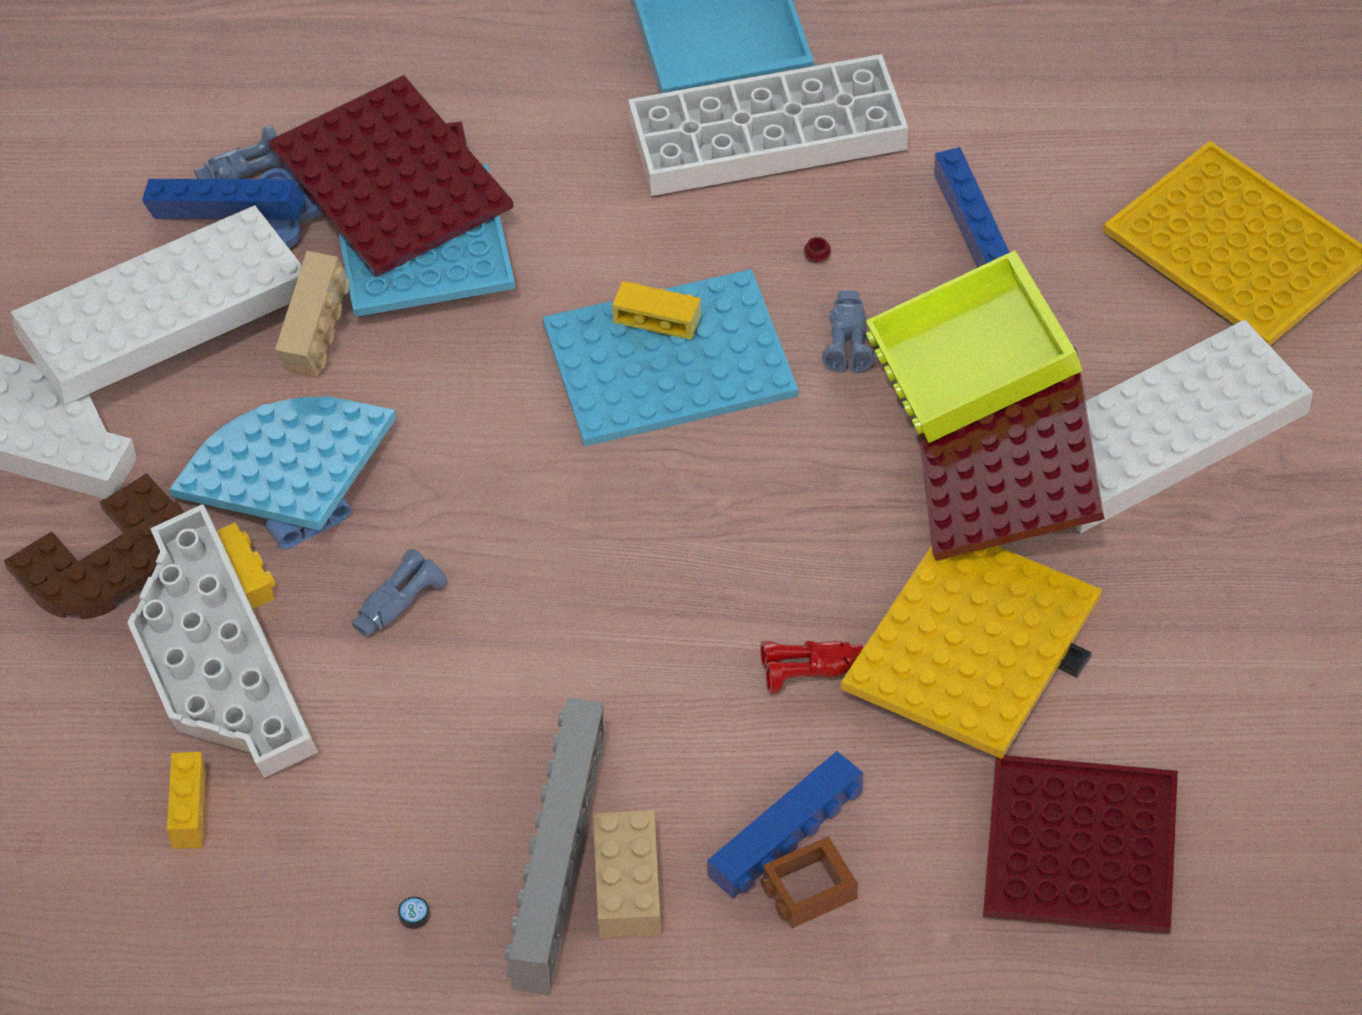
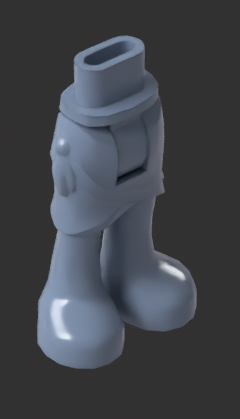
M272 125L264 127L262 129V140L255 145L241 149L237 147L205 161L203 167L194 170L197 179H240L252 176L253 172L284 168V165L270 150L268 144L269 140L277 137L274 127Z
M840 291L838 292V298L834 302L833 309L830 310L829 316L830 323L832 324V345L824 349L822 362L823 365L834 372H844L847 367L845 341L851 339L849 367L851 372L858 373L867 370L874 363V352L871 347L864 345V338L867 333L865 309L862 300L859 298V292Z
M415 549L407 550L402 556L401 565L391 578L386 579L363 602V606L358 611L359 616L352 622V626L364 636L369 637L375 630L380 631L382 626L386 627L413 603L412 599L426 586L429 585L437 590L442 589L448 583L446 576L430 559L425 561L419 551ZM414 574L415 576H414V577L408 582V584L399 592V591H398V588H399L411 575Z

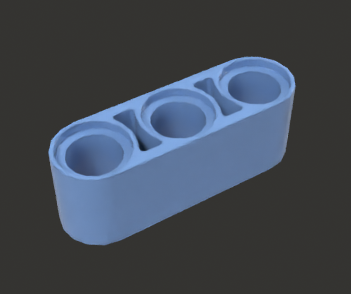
M343 497L321 530L271 519L267 520L265 527L280 548L289 549L344 521L350 515L351 507Z

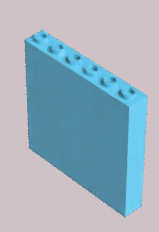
M631 0L659 94L814 66V60L793 0Z

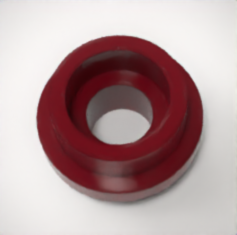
M821 237L811 238L804 247L805 257L812 262L825 261L831 254L830 245Z

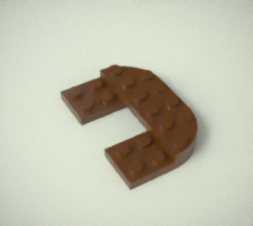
M147 473L100 501L101 509L123 534L78 561L51 531L4 560L8 571L42 609L61 618H65V615H80L81 620L99 617L115 610V601L146 583L148 577L152 576L157 566L156 560L160 549L151 528L184 512L177 501L173 502Z

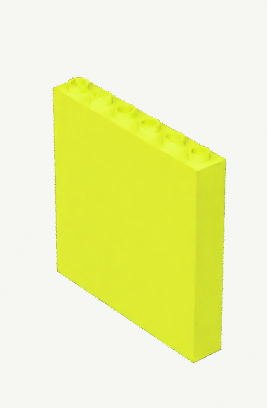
M1016 250L866 320L870 330L866 333L871 347H878V349H875V353L881 365L887 364L884 370L890 382L896 381L893 387L899 399H906L902 402L909 417L915 416L912 419V423L918 435L924 433L928 443L1083 371L1074 347Z

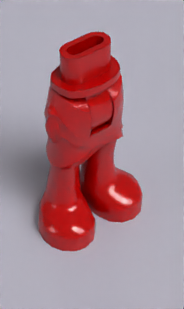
M762 641L760 655L762 666L766 668L767 690L769 694L778 693L785 680L794 677H836L843 675L849 671L863 650V645H850L849 642L843 643L842 641H806L804 645H783L773 641ZM809 658V662L781 663L784 660Z

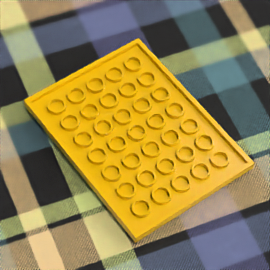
M1212 141L1207 142L1103 224L1104 233L1235 325L1246 320L1269 346L1362 270V244Z
M931 545L841 681V690L1002 759L1059 667L1060 662L1068 652L1071 643L1074 642L1101 598L1102 589L998 546L935 561Z

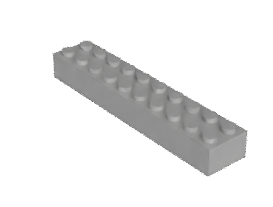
M568 698L566 708L560 709L558 727H561L560 734L554 735L552 750L555 752L554 759H549L547 765V777H550L548 785L544 784L542 787L541 803H544L543 810H538L536 814L535 828L538 829L537 836H532L530 840L529 854L532 855L531 863L526 862L524 866L523 881H526L525 889H520L518 893L517 907L520 908L519 916H513L511 934L514 935L512 943H507L505 951V962H508L507 977L512 979L513 990L550 995L606 737L603 702Z

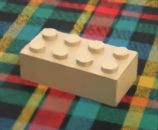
M306 251L275 348L277 355L288 372L318 378L320 369H324L326 365L327 346L333 342L335 334L333 327L336 319H339L342 314L341 302L343 295H347L350 288V280L339 258L336 256Z
M654 810L593 813L599 938L661 935Z

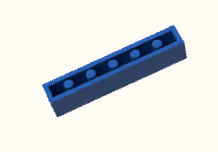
M958 147L935 153L934 176L976 267L978 268L1010 253L961 148Z
M148 179L142 202L154 219H225L255 205L265 219L298 220L305 197L294 179Z
M838 751L833 753L707 860L708 877L733 899L741 892H747L753 886L755 880L763 874V865L783 857L785 854L794 852L800 841L806 836L811 837L819 829L820 824L827 818L835 817L847 801L854 800L860 795L863 789V772Z

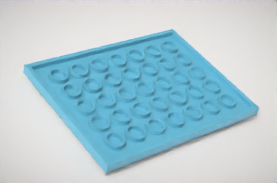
M752 269L665 289L701 298V318L692 340L613 323V301L542 317L543 325L584 447L798 397V387Z

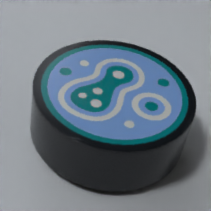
M409 897L399 905V919L405 927L417 929L428 922L430 917L429 906L424 899Z

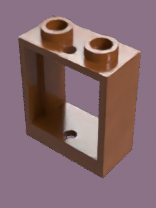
M829 836L763 865L762 888L767 896L772 895L776 902L775 908L779 917L782 920L786 919L791 928L857 899L858 882ZM820 860L835 886L795 904L780 878Z

